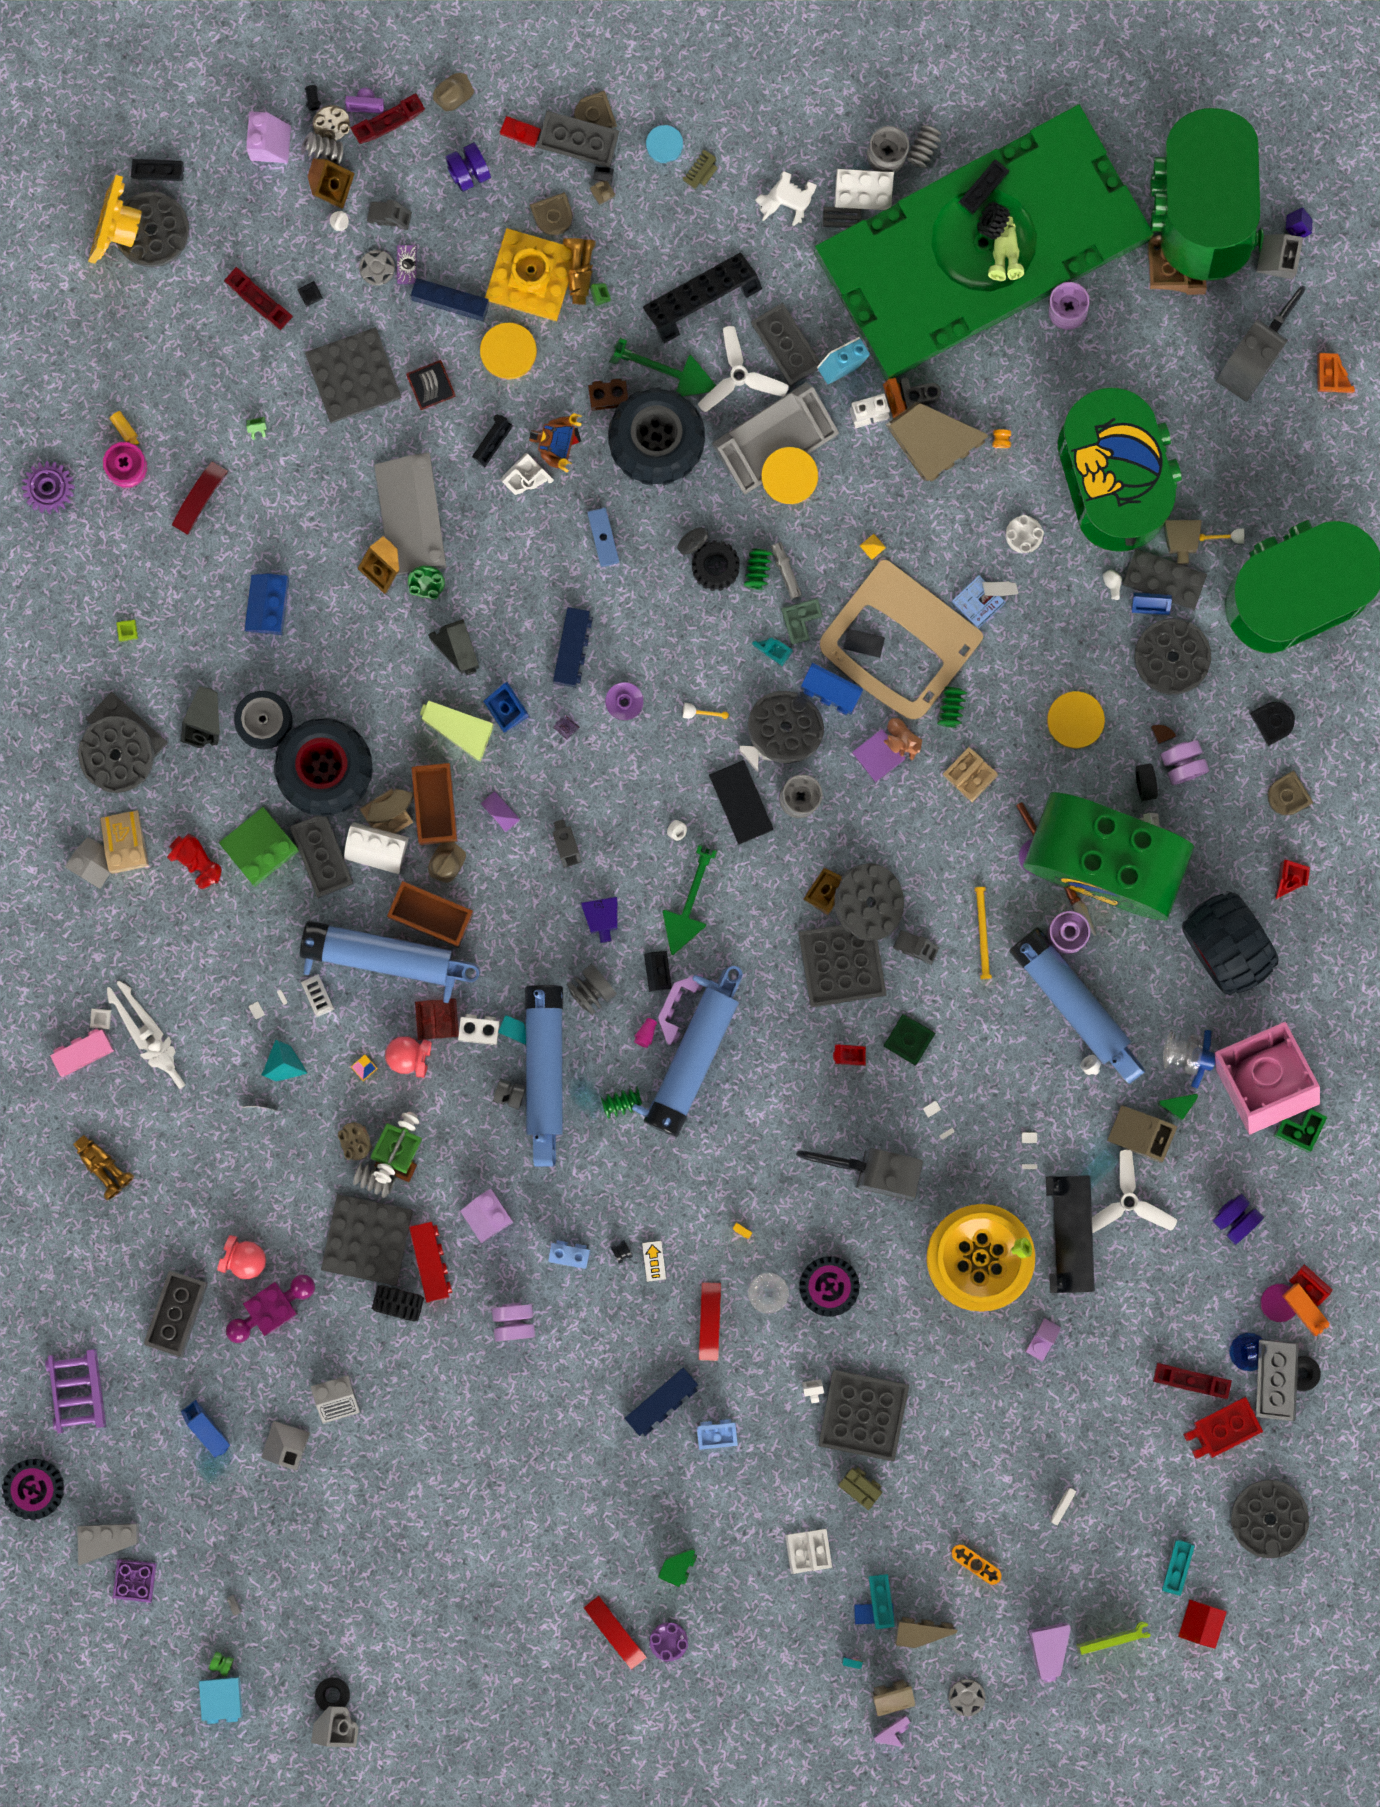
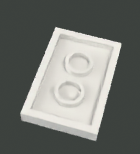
M837 169L834 207L874 210L890 208L892 205L894 172Z

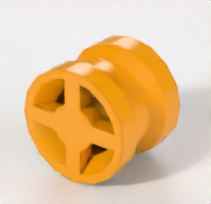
M1004 429L993 430L994 441L992 442V447L1010 448L1011 442L1009 437L1012 431Z

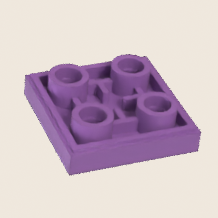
M883 729L852 752L875 783L906 759L904 756H900L899 752L894 753L884 743L888 736Z
M117 1559L112 1598L152 1603L157 1563Z

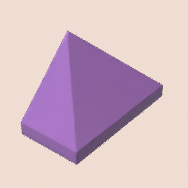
M495 791L481 803L484 809L505 832L520 820Z

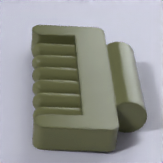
M703 150V155L699 156L701 159L698 158L697 162L694 163L696 167L692 166V170L688 171L690 174L687 173L686 177H683V181L694 189L699 184L705 187L718 169L714 165L716 157L706 150Z

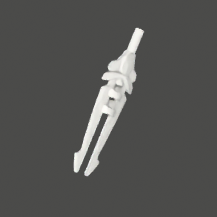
M117 981V985L144 1023V1026L139 1029L112 989L108 987L107 996L109 1003H113L117 1007L138 1048L147 1051L140 1056L143 1059L149 1060L148 1064L151 1067H158L169 1073L179 1089L183 1088L186 1084L175 1070L173 1058L175 1049L173 1046H170V1037L164 1042L162 1041L163 1032L132 997V988Z

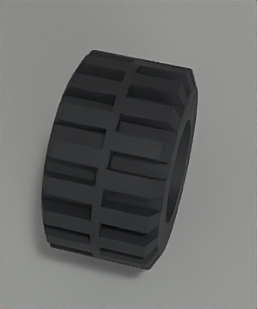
M713 540L711 543L709 541L705 542V545L695 551L692 559L693 576L699 585H703V588H710V591H715V589L721 591L725 587L726 589L730 587V584L734 583L736 577H738L739 557L736 550H733L730 544L726 545L724 541L720 543L717 540ZM711 556H720L727 562V569L721 575H711L705 570V561Z
M379 1285L377 1286L371 1309L375 1312L415 1322L419 1320L424 1297L419 1294Z

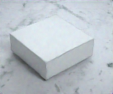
M91 1009L90 1028L110 1029L111 1010Z

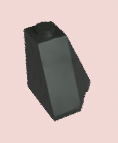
M464 619L444 625L437 634L435 631L428 634L430 641L461 674L471 675L477 672L476 669L479 668V664Z
M199 686L182 722L181 742L202 748L205 744L209 743L212 746L218 745L220 728L217 692L211 688Z

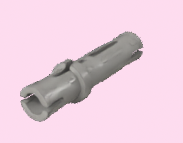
M782 542L771 545L770 547L776 560V567H779L790 599L802 596L789 563L790 558L787 557Z

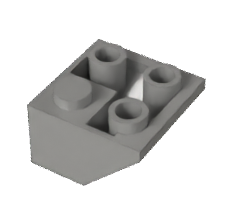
M273 1421L261 1458L293 1470H299L310 1432Z

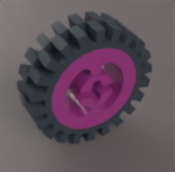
M831 1256L821 1257L812 1261L802 1272L799 1282L801 1298L805 1305L818 1315L826 1317L841 1315L855 1304L859 1295L860 1284L856 1271L843 1259ZM826 1272H832L837 1275L835 1279L826 1278L829 1283H834L833 1289L835 1292L838 1291V1283H843L842 1294L833 1301L822 1299L824 1294L833 1295L830 1290L825 1291L826 1284L823 1281L820 1285V1291L815 1289L818 1277Z
M35 1458L21 1461L15 1464L4 1477V1484L2 1485L4 1503L11 1512L15 1513V1516L22 1517L25 1520H36L50 1515L60 1505L61 1499L64 1496L63 1478L60 1476L59 1470H56L55 1466L46 1460ZM29 1475H33L35 1479L27 1482L25 1485L33 1486L35 1484V1489L41 1492L43 1491L41 1480L46 1484V1495L39 1503H33L32 1499L40 1496V1493L34 1492L31 1494V1489L25 1487L23 1488V1493L26 1496L25 1499L20 1494V1484Z

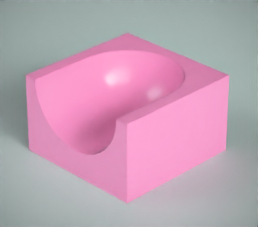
M1286 1021L1215 1052L1216 1071L1249 1135L1320 1104V1086Z

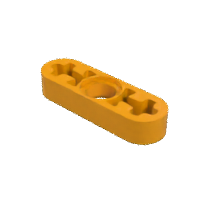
M962 1544L955 1545L952 1548V1558L988 1584L995 1585L1000 1582L1002 1575L998 1568ZM961 1548H964L963 1553L968 1557L969 1553L973 1554L969 1558L967 1565L963 1563L966 1561L963 1557L956 1558V1549L961 1550ZM973 1559L981 1560L982 1566L979 1570L971 1568V1561ZM986 1564L989 1565L987 1570L990 1572L996 1571V1580L992 1579L989 1581V1575L985 1572L983 1576L980 1575L985 1569Z

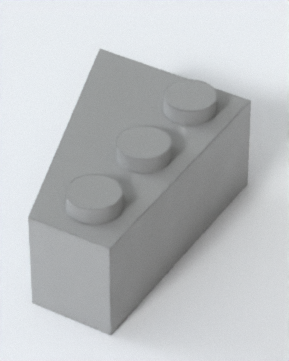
M139 1523L77 1526L78 1566L138 1544Z

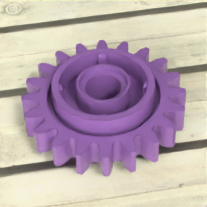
M46 461L45 467H43L39 462L38 469L33 466L31 467L32 474L26 472L29 479L22 480L27 484V486L21 487L23 491L27 492L23 494V497L29 498L27 504H33V510H37L40 507L39 511L41 514H43L45 509L49 515L52 509L59 513V506L66 509L64 502L71 503L68 496H74L70 491L75 489V486L70 484L74 479L68 477L70 475L68 470L63 472V465L57 468V463L54 462L50 467L49 462ZM52 484V490L45 492V485Z

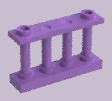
M97 1349L87 1350V1355L80 1358L55 1361L54 1355H51L45 1361L46 1371L50 1372L55 1410L53 1428L57 1430V1434L64 1433L63 1427L92 1423L93 1425L96 1424V1428L106 1427ZM79 1365H85L89 1368V1374L85 1377L57 1380L56 1369ZM84 1384L91 1386L92 1393L89 1396L62 1400L59 1398L58 1388ZM89 1403L93 1405L94 1413H91V1415L62 1419L61 1407Z

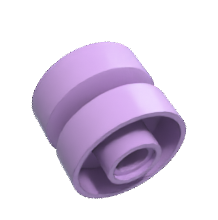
M1198 740L1174 745L1169 748L1170 750L1160 754L1164 766L1176 765V768L1167 773L1171 785L1197 778L1210 771L1205 759L1195 761L1193 759L1202 753Z
M1066 911L1057 915L1049 924L1047 930V938L1056 951L1062 954H1073L1079 951L1090 937L1088 921L1083 915L1074 911Z
M521 1303L502 1304L500 1308H492L493 1322H504V1326L494 1329L495 1342L535 1337L534 1324H523L520 1321L533 1317L532 1304L521 1305Z

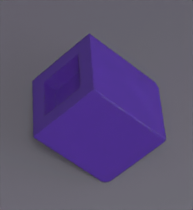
M1302 207L1287 215L1285 229L1290 235L1304 238L1312 234L1313 220Z

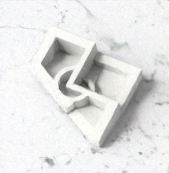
M525 453L500 478L515 495L523 493L528 489L537 488V486L546 481L548 483L554 481L528 453Z

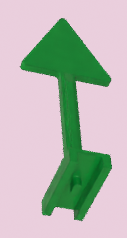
M619 338L614 345V354L609 359V362L616 364L620 358L626 361L630 360L679 379L676 392L681 393L683 397L709 393L716 387V384L692 355L688 356L683 371H679L633 353L632 350L625 348L627 340Z
M698 845L696 853L700 854L698 859L699 865L682 914L679 915L667 910L662 911L671 955H674L706 927L705 923L691 919L689 916L706 866H709L711 858H716L717 849H714L712 854H710V849L706 848L705 851H702L704 845Z

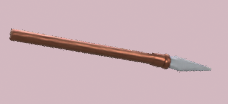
M1021 802L1016 807L1034 836L1037 826L1023 802ZM1063 887L1068 899L1071 900L1070 904L1073 905L1074 912L1080 913L1086 918L1091 933L1096 936L1087 906L1080 901L1081 898L1077 897L1078 894L1074 890Z

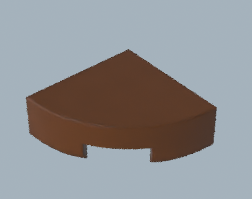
M1151 726L1158 744L1176 737L1173 730L1167 726Z

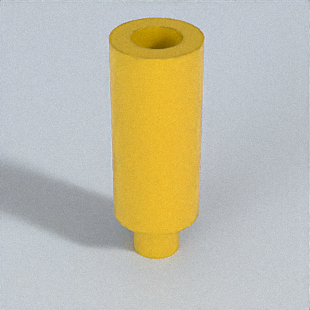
M117 411L111 415L110 421L125 442L137 446L139 444V441L136 439L138 435L122 412Z

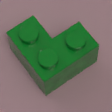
M1307 1109L1300 1125L1289 1119H1284L1279 1122L1273 1136L1309 1153L1317 1141L1327 1116L1312 1109Z

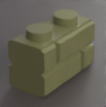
M852 1467L838 1486L869 1510L883 1493L880 1490L882 1486L874 1479L871 1482L865 1478L866 1473L859 1467L856 1469Z

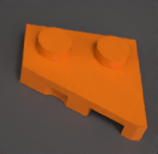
M1336 353L1317 354L1318 392L1353 393L1355 388L1351 386L1347 378L1348 373L1342 366V361Z

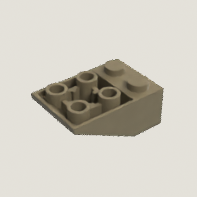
M1121 1105L1107 1141L1162 1163L1178 1126Z
M902 1616V1620L897 1619L894 1643L896 1646L917 1648L956 1634L958 1630L953 1627L952 1623L941 1622L940 1625H934L932 1620L921 1619L920 1623L914 1622V1618Z
M902 1679L892 1682L893 1686L887 1688L885 1685L874 1687L871 1696L877 1716L915 1706L913 1691L909 1682H905Z

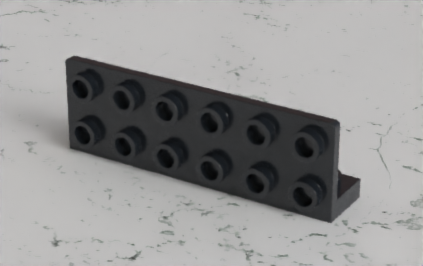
M738 253L644 305L643 309L655 325L660 339L665 344L680 335L675 322L738 287L741 288L745 298L762 290V287L754 269L743 254Z
M1047 1176L1046 1196H1054L1056 1273L1049 1274L1050 1293L1094 1292L1090 1176Z

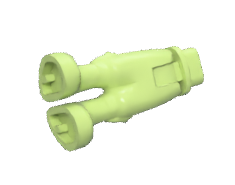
M1008 217L1010 218L1009 222L1006 223L1007 227H1004L1005 231L1001 233V236L994 239L992 254L995 259V265L990 266L988 270V276L993 280H1006V257L1008 258V278L1015 280L1024 275L1023 265L1018 263L1020 250L1017 243L1016 226L1013 223L1012 217Z

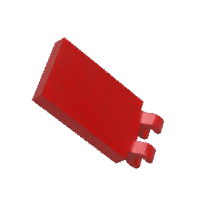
M1243 1397L1194 1422L1196 1428L1183 1435L1186 1441L1198 1438L1202 1447L1192 1451L1195 1459H1198L1208 1453L1213 1458L1262 1433L1263 1430L1247 1398Z

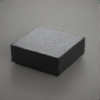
M596 166L593 179L612 182L614 169Z
M314 281L297 289L306 307L323 299Z

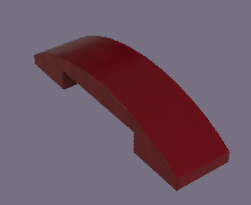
M415 93L400 101L399 105L370 120L365 119L350 127L360 145L377 139L409 122L425 111V107Z
M237 267L225 278L224 282L237 295L280 331L293 318V315L280 304H277Z
M214 462L208 465L183 502L172 526L187 535L190 533L201 511L228 473L226 469Z
M1161 1363L1156 1364L1153 1382L1223 1399H1228L1232 1380Z

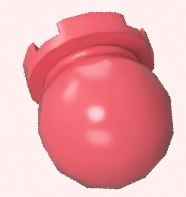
M409 1036L397 1037L391 1040L385 1050L386 1063L399 1074H409L415 1071L416 1077L425 1078L428 1065H425L426 1055L430 1056L432 1042L423 1039L422 1043L419 1044L414 1038Z
M229 1235L223 1249L227 1252L223 1259L220 1258L217 1271L226 1273L230 1269L240 1279L258 1277L266 1265V1256L262 1248L254 1242L244 1241L238 1243L237 1236Z

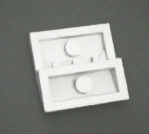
M827 1529L785 1535L791 1574L832 1568Z

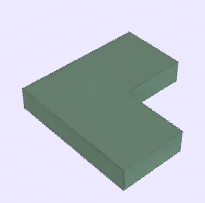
M818 598L781 608L791 645L809 641L810 638L805 622L823 617Z

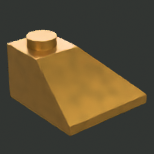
M313 158L307 175L312 195L341 209L344 208L355 173L327 159Z
M383 536L368 548L357 569L384 594L388 592L399 572L397 548Z

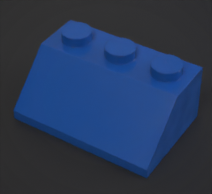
M277 574L251 575L244 631L283 636L289 587L288 576Z
M814 663L811 664L801 685L802 693L811 698L813 696L820 698V702L826 706L832 704L837 707L836 710L844 715H847V713L852 714L863 692L861 687Z

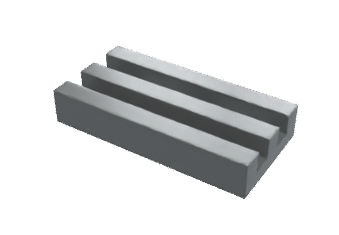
M824 207L823 227L849 228L857 223L827 222V219L857 220V223L861 222V209ZM827 212L854 213L857 214V216L827 214Z

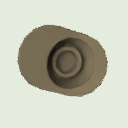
M455 73L435 88L433 100L444 111H453L470 99L474 89L466 74Z
M455 842L441 843L428 865L430 877L444 883L451 882L464 864L466 852Z

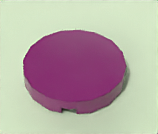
M1274 1284L1262 1293L1260 1308L1269 1320L1286 1322L1296 1315L1282 1296L1291 1288L1290 1286Z

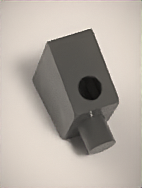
M565 820L554 822L556 831L552 833L563 868L581 863L580 853L571 826L566 827Z

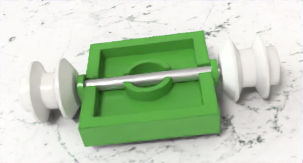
M412 1112L402 1113L401 1116L404 1120L398 1121L400 1128L387 1123L375 1146L371 1159L382 1164L377 1165L379 1172L375 1171L373 1174L380 1183L386 1184V1182H391L392 1180L389 1176L395 1174L394 1169L406 1174L422 1142L421 1137L409 1133L416 1130L414 1124H419L417 1115Z

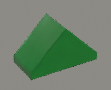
M1198 1094L1158 1101V1106L1179 1120H1183L1197 1100Z

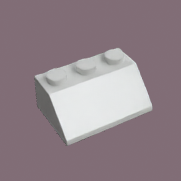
M353 822L349 828L345 844L344 859L400 874L409 837Z

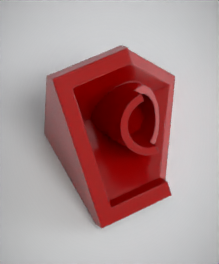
M1283 860L1280 863L1276 899L1303 885L1308 886L1310 867L1289 860Z

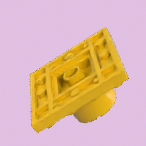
M115 175L106 191L88 258L90 263H96L98 259L101 260L111 241L128 247H132L138 230L137 224L140 223L142 211L122 205L123 201L118 200L125 186V183H122V176Z
M506 228L485 298L495 304L557 321L569 284L568 270L571 269L572 263L571 248Z

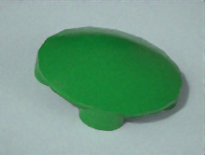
M423 565L416 567L408 576L409 592L422 598L437 599L445 587V578L438 569L432 566Z

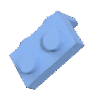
M556 1240V1244L551 1243L548 1259L550 1263L583 1269L587 1268L590 1250L586 1249V1245L575 1244V1247L567 1246L568 1242Z
M731 1419L720 1420V1424L712 1425V1421L700 1422V1426H697L699 1450L738 1446L736 1423H731Z

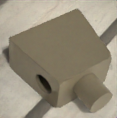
M1166 520L1163 527L1168 553L1177 554L1178 564H1188L1189 553H1196L1202 520Z

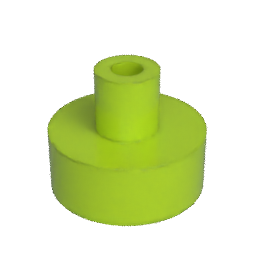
M1021 1238L1015 1241L1011 1251L1013 1254H1017L1019 1258H1026L1031 1256L1032 1247L1027 1238Z

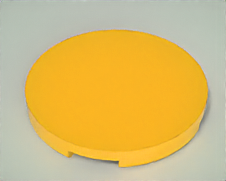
M501 323L492 327L484 335L480 345L481 360L487 371L496 377L507 380L525 375L532 368L537 355L536 343L532 334L525 327L516 323Z
M784 447L774 451L765 460L761 472V481L764 490L773 500L783 504H797L806 500L815 490L818 482V469L812 457L805 451L795 447Z
M1072 691L1059 696L1051 705L1047 715V725L1050 734L1062 746L1071 749L1084 748L1094 743L1101 735L1105 724V716L1100 703L1091 695L1079 691Z

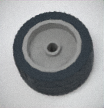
M256 691L248 694L240 701L235 711L234 724L238 735L246 744L256 749L265 750L275 748L282 743L286 734L292 729L293 717L288 704L282 697L270 691ZM262 717H266L265 722L262 723L259 721L262 720Z

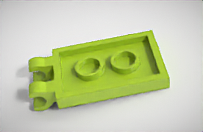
M1141 1621L1137 1623L1134 1629L1076 1644L1078 1653L1083 1655L1140 1638H1149L1151 1636L1150 1633H1142V1628L1147 1627L1148 1623Z

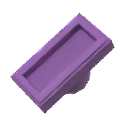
M361 88L357 96H346V111L376 114L384 112V98H375V94L370 88Z

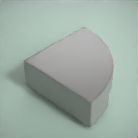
M234 1594L229 1596L227 1602L231 1606L230 1609L233 1615L236 1616L243 1612Z

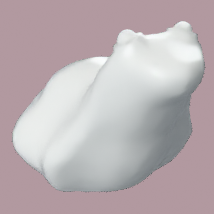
M1110 569L1103 574L1104 583L1111 591V599L1119 600L1122 577L1118 572Z

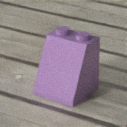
M249 111L246 149L250 160L288 163L291 126L270 113Z
M491 1188L475 1198L460 1211L481 1244L513 1223V1220Z
M1068 1623L1028 1630L1037 1674L1045 1682L1055 1681L1057 1676H1061L1071 1630Z

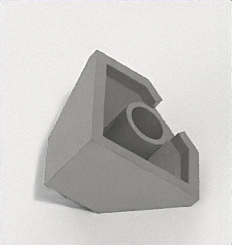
M89 837L74 851L65 866L69 871L101 889L110 875L104 846Z
M329 1706L314 1722L311 1743L326 1747H356L359 1728L350 1718V1713L346 1707Z

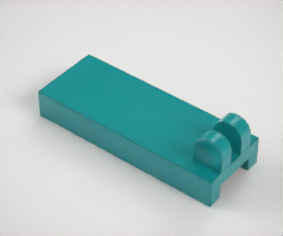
M1180 1539L1175 1540L1162 1591L1181 1596L1195 1544L1187 1541L1184 1542Z
M888 1574L868 1576L875 1629L895 1627Z

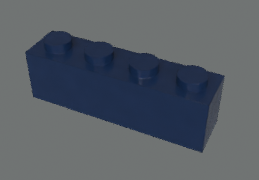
M419 278L415 279L410 295L411 300L482 322H484L489 308V299Z
M567 607L553 684L576 688L577 683H581L582 672H579L580 665L585 663L586 654H583L584 646L588 647L589 635H586L587 628H591L593 617H590V611Z
M682 1368L624 1419L639 1436L641 1434L646 1436L654 1429L652 1425L656 1421L661 1423L668 1417L666 1413L671 1408L675 1411L683 1404L681 1400L686 1395L690 1398L698 1391L696 1389L698 1384Z

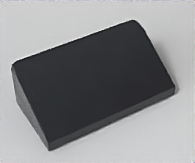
M848 629L843 649L880 658L885 637Z
M667 951L644 954L649 992L672 989Z

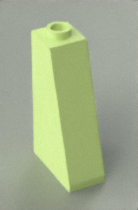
M428 701L427 705L424 704L420 712L422 720L481 762L494 727L493 723Z

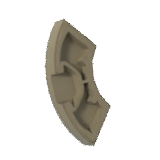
M395 789L392 796L380 803L372 802L367 821L370 823L391 821V819L405 812L414 798V793Z

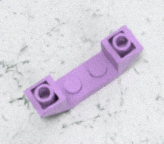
M693 976L674 983L658 1016L666 1043L671 1046L672 1042L676 1044L681 1034L678 1032L679 1027L666 1022V1019H671L675 1011L672 1008L674 1002H679L683 994L680 989L683 988L694 994L697 990H702L703 986L693 981Z

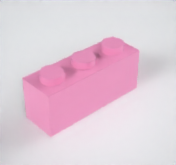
M96 1028L88 1033L89 1036L86 1038H76L71 1041L72 1045L66 1048L61 1046L53 1050L54 1054L50 1055L61 1077L114 1052L103 1029L99 1030Z

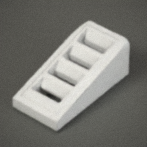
M319 974L301 982L316 1017L334 1010ZM318 982V985L308 989L307 985ZM321 989V992L311 996L310 992ZM324 995L323 999L314 1002L313 999ZM327 1002L328 1005L317 1009L316 1006Z

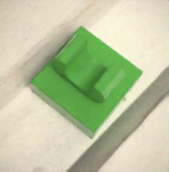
M265 417L246 420L247 432L251 433L253 440L255 439V433L258 431L265 438V430H267Z

